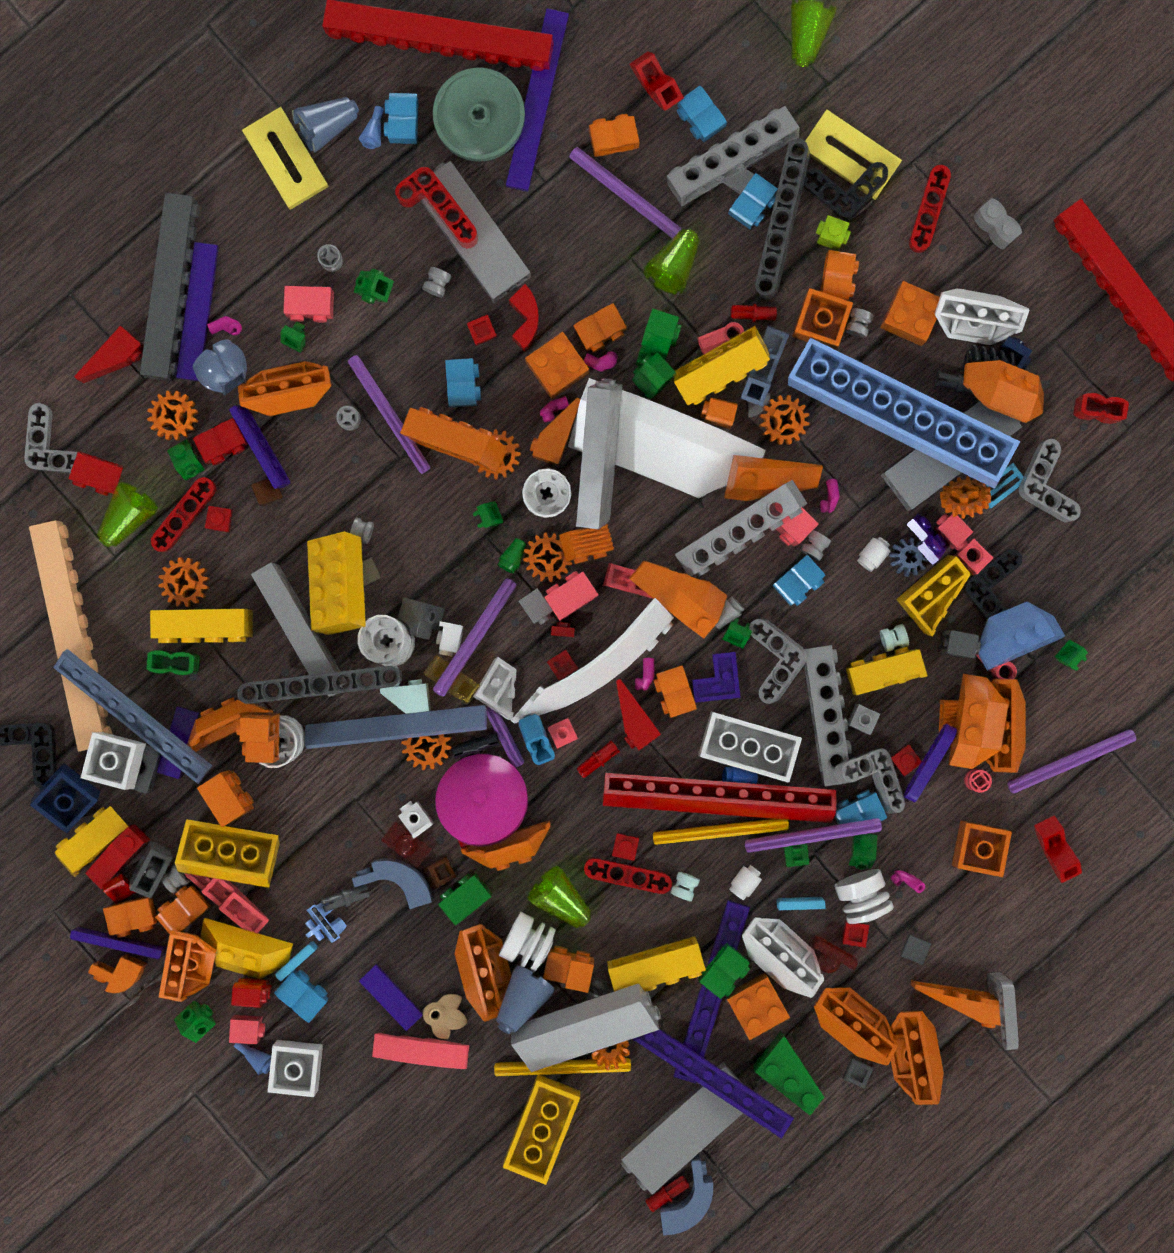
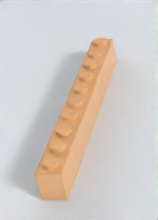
M57 520L29 526L57 658L59 659L61 654L68 649L94 671L98 672L97 662L92 658L91 654L93 643L91 638L87 636L86 631L88 620L86 615L82 613L83 597L77 590L78 575L76 570H73L71 563L74 559L73 552L68 547L66 540L69 537L66 525H63V522ZM61 674L78 752L88 750L92 732L112 734L110 726H107L106 722L108 711Z

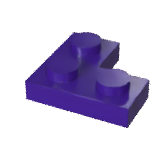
M917 513L910 519L907 525L922 541L917 548L933 565L947 550V543L942 535L936 534L932 530L929 520Z
M736 653L712 654L714 677L692 680L695 703L741 698Z

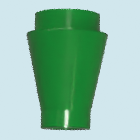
M515 538L498 558V566L514 574L515 570L519 569L527 544Z

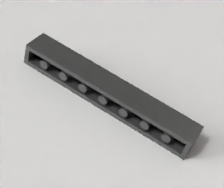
M165 193L140 375L145 378L173 382V376L177 375L178 363L175 361L176 354L180 352L181 346L179 332L183 330L184 324L182 311L183 308H186L187 301L185 289L186 285H189L190 279L188 268L189 263H192L193 257L191 246L192 240L195 241L197 229L194 227L195 218H198L200 213V205L197 204L198 202L193 196Z

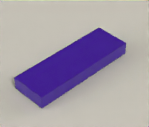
M178 706L170 732L187 745L194 722L199 718L200 713ZM164 756L161 757L157 773L181 779L182 771Z
M377 964L359 980L405 1031L423 1016L422 1011Z

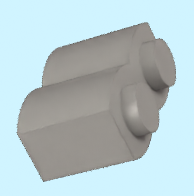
M991 198L973 215L977 225L989 233L991 241L1000 249H1005L1022 233L1018 222L1012 217L1007 216L1005 208L996 199Z

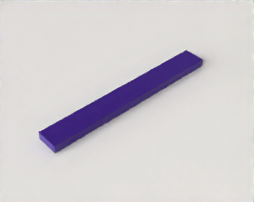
M546 9L541 33L553 35L554 46L550 69H543V71L532 70L524 104V127L515 144L506 187L529 192L569 13Z
M727 900L708 964L726 943L737 950L750 909L749 906ZM701 984L683 1044L704 1058L722 998L720 999ZM675 1068L674 1077L696 1084V1081Z
M660 1028L657 1031L633 1038L634 1041L781 1139L792 1123L794 1117Z

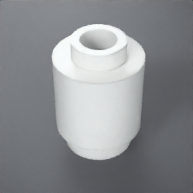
M881 537L878 539L872 538L859 554L858 563L872 572L874 568L877 569L891 552L888 548L890 544Z
M751 865L748 868L743 866L731 882L732 886L729 890L742 900L750 897L762 881L759 877L761 873Z

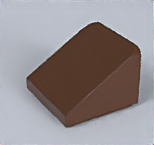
M269 479L251 484L257 501L262 507L283 498L280 489H274Z
M447 857L422 869L431 889L438 888L456 878Z

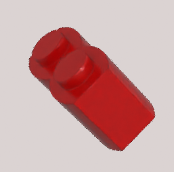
M1087 393L1076 398L1073 415L1083 420L1096 418L1102 423L1114 424L1127 418L1129 402L1119 397L1106 399L1100 394Z
M234 418L193 438L204 462L207 464L212 463L213 466L224 462V457L230 453L233 455L242 453L246 450L245 446L248 445Z
M239 978L238 982H235L233 985L231 1005L261 1008L263 1003H267V999H271L272 985H269V980Z

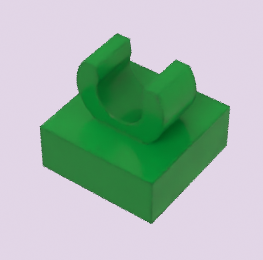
M296 322L293 328L285 325L281 330V343L301 353L305 347V331L303 330L305 325Z
M496 501L477 506V511L473 513V516L480 515L482 523L477 525L478 528H488L503 523Z
M736 618L729 624L722 640L743 649L750 638L752 630H749L750 623L747 622L746 626L743 627L738 625L739 618Z
M1069 640L1054 657L1060 663L1077 671L1079 669L1077 667L1079 662L1087 660L1086 655L1088 652L1084 647Z
M807 843L783 847L786 867L810 865Z

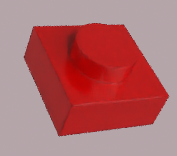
M488 314L467 323L476 346L497 337Z
M208 506L205 528L229 533L233 510Z
M557 622V626H552L551 636L574 638L575 628H570L571 623Z
M567 650L547 661L559 681L578 669Z
M909 744L891 756L892 762L904 777L922 762Z
M617 833L612 856L634 861L639 837Z
M123 874L102 885L103 892L116 904L136 893L129 889V880Z
M845 920L842 943L866 948L869 924H849Z

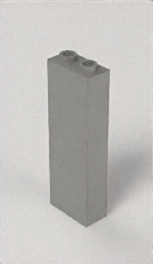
M452 162L441 163L434 169V174L475 226L478 234L477 244L472 248H463L425 198L421 202L495 304L530 279L531 273ZM424 176L420 179L419 183L427 185L430 183L431 178ZM441 194L436 195L433 201L435 203H442L445 200V196ZM451 213L448 215L447 220L451 222L457 221L459 215ZM462 226L460 229L462 230L463 237L470 239L471 234H467Z
M602 379L588 387L576 527L599 530L610 521L622 384H615L616 380Z
M981 401L964 412V414L1008 436L1022 428L1021 421L991 410ZM915 449L881 474V477L906 510L910 511L962 472Z
M269 563L252 573L254 581L308 674L341 672L319 633L311 631V619L278 564ZM343 675L338 680L341 688L347 684ZM318 678L315 682L318 691H323L326 688V682L322 678ZM328 694L329 697H330V696H335V695H337V694Z
M638 983L529 1020L516 1033L511 1032V1045L529 1070L534 1072L659 1030L658 1020L661 1019L658 1007L656 1005L653 1006L649 993L647 991L644 992Z
M724 1062L718 1066V1068L740 1081ZM698 1084L621 1153V1165L627 1173L630 1174L632 1172L638 1178L636 1182L644 1191L648 1189L651 1194H654L743 1113Z

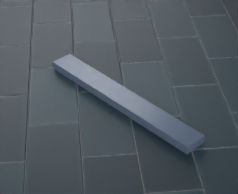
M66 649L61 654L53 667L197 784L204 779L212 767L209 762L70 650Z
M485 705L309 724L305 725V747L312 749L487 730V709Z

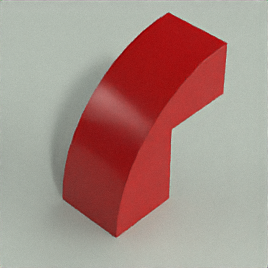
M647 51L629 64L646 92L664 111L684 99L675 79L664 74L653 53Z
M524 284L509 299V304L526 320L512 335L513 341L526 352L537 335L539 314L536 300L530 289Z
M1055 815L1034 825L1043 852L1060 882L1063 883L1082 874L1081 863L1066 842L1064 828Z

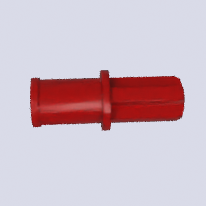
M753 303V306L732 305L730 315L734 319H751L752 322H755V320L776 321L777 308L776 306H757L756 303Z
M610 741L596 753L592 752L593 756L578 766L577 771L583 778H586L600 766L604 767V764L620 753V751Z
M680 1176L667 1186H661V1190L645 1199L649 1209L655 1212V1210L667 1202H673V1198L689 1188L690 1185L684 1176Z

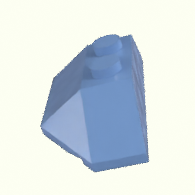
M1024 602L987 619L981 635V647L978 655L988 671L1064 638L1065 635L1053 615L1029 602Z

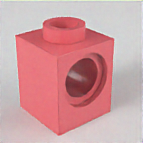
M944 513L936 521L938 526L933 529L937 534L943 536L951 549L960 546L973 533L958 515L952 517V513L949 515Z
M975 539L965 540L960 546L955 548L958 552L954 556H957L972 575L978 574L993 559ZM969 549L976 552V559L973 562L967 558Z
M569 717L547 727L557 749L578 739Z
M234 1015L230 1019L229 1043L257 1044L265 1036L266 1026L265 1023H262V1016Z

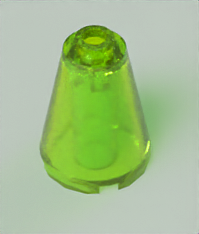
M792 0L791 59L796 61L795 65L809 67V64L815 62L835 17L837 9L835 6L830 5V8L827 9L823 8V2L798 0L797 3L795 0Z
M691 229L680 230L645 265L643 270L647 279L651 277L655 280L654 286L674 295L678 291H680V294L683 293L700 243L697 233Z
M120 482L115 488L97 532V535L100 537L99 541L107 547L119 545L155 515L158 509L156 503L147 494L143 493L141 496L135 492L138 489L137 487Z
M558 866L550 868L541 876L543 879L541 883L533 885L527 899L534 906L575 928L584 927L591 919V910L563 869Z

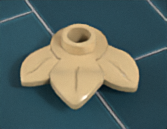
M456 994L443 995L438 1002L429 1003L424 1008L423 1018L427 1024L431 1025L432 1032L436 1037L449 1039L450 1029L457 1030L467 1024L465 1015L458 1010L462 1001L461 996ZM432 1012H439L436 1018H431Z

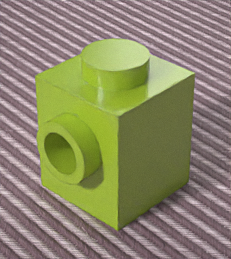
M828 215L826 220L820 221L816 231V234L819 235L817 244L838 251L842 244L846 245L851 233V231L847 230L849 223Z

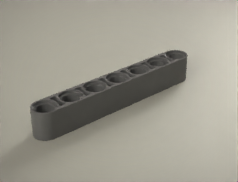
M794 139L788 145L755 283L757 292L764 299H772L777 295L809 164L810 151L807 143L802 139ZM797 148L805 149L801 156L793 155ZM791 171H799L797 178H788V174ZM786 193H793L794 197L791 201L785 202L782 200ZM787 215L789 217L785 224L777 223L780 216ZM775 238H783V243L780 246H772V241ZM770 260L778 261V265L774 269H767V263ZM770 282L773 284L770 291H761L764 283Z
M383 666L256 681L242 684L238 689L237 695L241 702L252 704L397 686L402 681L403 675L396 666ZM388 670L396 672L397 679L393 683H389L385 679V673ZM366 672L373 676V682L370 686L362 683V676ZM342 675L347 676L350 681L349 686L345 689L341 688L338 683ZM318 678H322L326 682V688L323 691H318L315 687V682ZM295 681H299L303 686L299 694L292 691V684ZM271 684H276L279 688V693L276 697L269 694L268 689ZM249 686L255 690V697L252 700L248 699L245 695V690Z

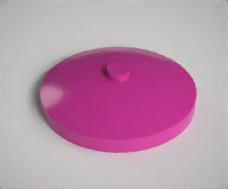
M490 754L471 755L453 764L441 778L436 791V811L444 828L460 842L472 846L494 845L510 837L524 820L528 808L526 784L519 771L505 759Z

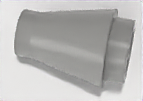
M733 596L726 599L720 619L715 625L719 630L742 615L741 612L744 610V607Z

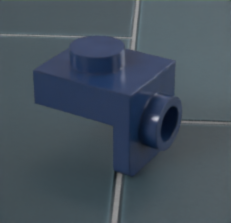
M1008 336L998 348L999 350L1003 349L1005 353L1012 351L1014 359L1018 360L1015 366L1023 370L1027 368L1031 361L1029 355L1032 350L1024 346L1023 341L1016 337L1011 338Z

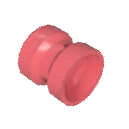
M974 768L968 770L965 774L964 783L968 789L982 793L991 787L992 778L987 771Z

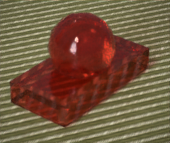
M396 821L381 840L399 856L405 858L417 868L432 850L417 837L413 838L412 834Z
M818 935L813 939V947L823 952L818 959L820 969L828 974L834 973L840 968L841 963L855 970L858 965L855 956Z

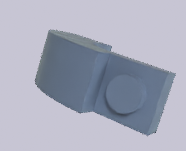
M767 326L763 341L768 348L770 360L767 361L768 364L758 371L753 369L749 372L741 399L763 406L777 364L789 337L788 333Z
M392 858L374 860L371 863L372 871L370 867L356 871L357 875L352 878L354 888L377 880L395 882L404 891L409 909L431 903L434 900L425 877L414 866L402 860Z
M700 1154L691 1159L693 1187L689 1195L678 1203L665 1204L660 1207L663 1236L678 1234L692 1228L704 1217L710 1207L713 1196L712 1176H705L707 1175L706 1162L701 1161Z

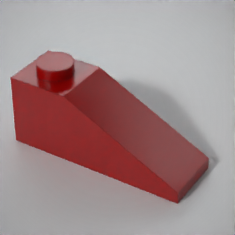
M119 326L74 377L80 382L86 383L127 367L133 362L136 363L142 358L144 345L126 329Z
M619 678L616 680L624 731L627 734L624 739L631 749L636 747L638 750H641L660 736L661 733Z
M135 824L128 826L85 874L102 890V885L113 879L149 843L150 839Z

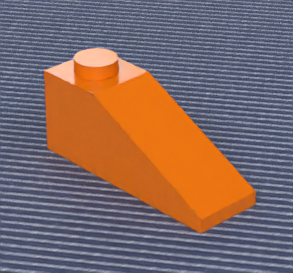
M576 398L539 434L538 439H533L530 451H533V458L559 467L576 419L580 398Z

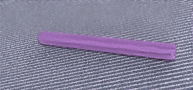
M579 147L572 150L569 157L672 239H676L680 235L682 228Z
M359 356L351 357L348 360V364L421 474L427 472L430 469V465L415 442L400 434L403 427L402 422Z
M508 578L504 580L434 686L433 691L440 696L446 695L517 587L513 580Z
M1126 730L1008 781V788L1011 793L1019 792L1136 741V735L1133 730Z
M876 818L747 839L745 841V848L750 853L880 832L882 824L881 820Z

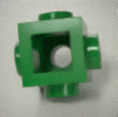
M371 269L370 272L360 271L356 279L354 293L362 296L361 300L370 304H374L375 301L387 303L394 281L383 276L384 273L376 269Z
M196 1001L189 1004L174 1019L180 1034L195 1043L216 1025L212 1017L213 1011L206 1004L201 1005Z

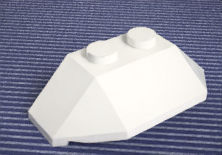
M958 288L941 292L935 310V316L948 338L986 345H993L1014 333L1022 332L1029 313V308L1004 297Z
M755 917L742 934L749 958L782 988L812 998L824 981L815 951L780 919H761Z

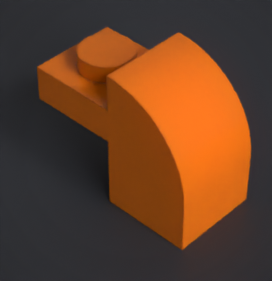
M125 954L120 958L116 968L101 961H96L91 965L88 973L94 975L93 978L99 982H109L105 990L106 992L120 993L138 982L147 963L129 954Z

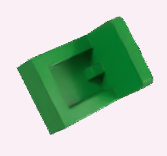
M187 439L167 450L176 471L185 481L205 470Z
M867 833L853 836L852 855L849 859L850 866H855V868L860 870L872 868L876 861L878 835Z

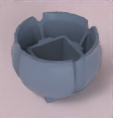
M228 339L213 344V350L206 349L192 366L198 381L204 387L215 392H221L223 395H226L246 381L247 364L244 353Z

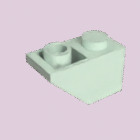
M422 679L408 681L409 685L399 686L398 684L394 687L380 689V693L406 714L431 711L428 683L422 684Z

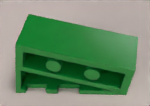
M652 308L641 343L642 347L638 354L637 366L641 365L640 362L648 354L653 356L657 352L666 361L670 346L675 347L682 325L678 324L679 317Z
M780 1031L755 1062L753 1068L755 1073L811 1116L825 1097L783 1032Z

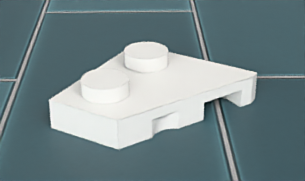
M497 657L493 660L473 697L507 720H511L514 714L512 712V699L515 698L514 682L516 681L517 669Z

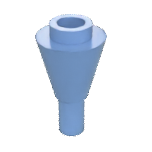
M375 106L372 119H370L359 137V141L368 149H375V147L381 146L380 121L384 109L380 106Z
M235 1043L234 1047L245 1055V1058L258 1075L269 1072L272 1055L253 1047L250 1048L247 1044Z

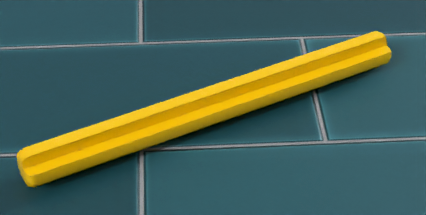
M766 819L658 831L653 833V842L655 845L784 831L789 829V821L787 819Z
M626 1058L625 1064L618 1062V1069H615L614 1065H610L609 1070L605 1069V1063L600 1067L597 1066L596 1062L598 1059L567 1060L531 1072L524 1062H499L494 1065L495 1076L629 1072L631 1071V1060Z

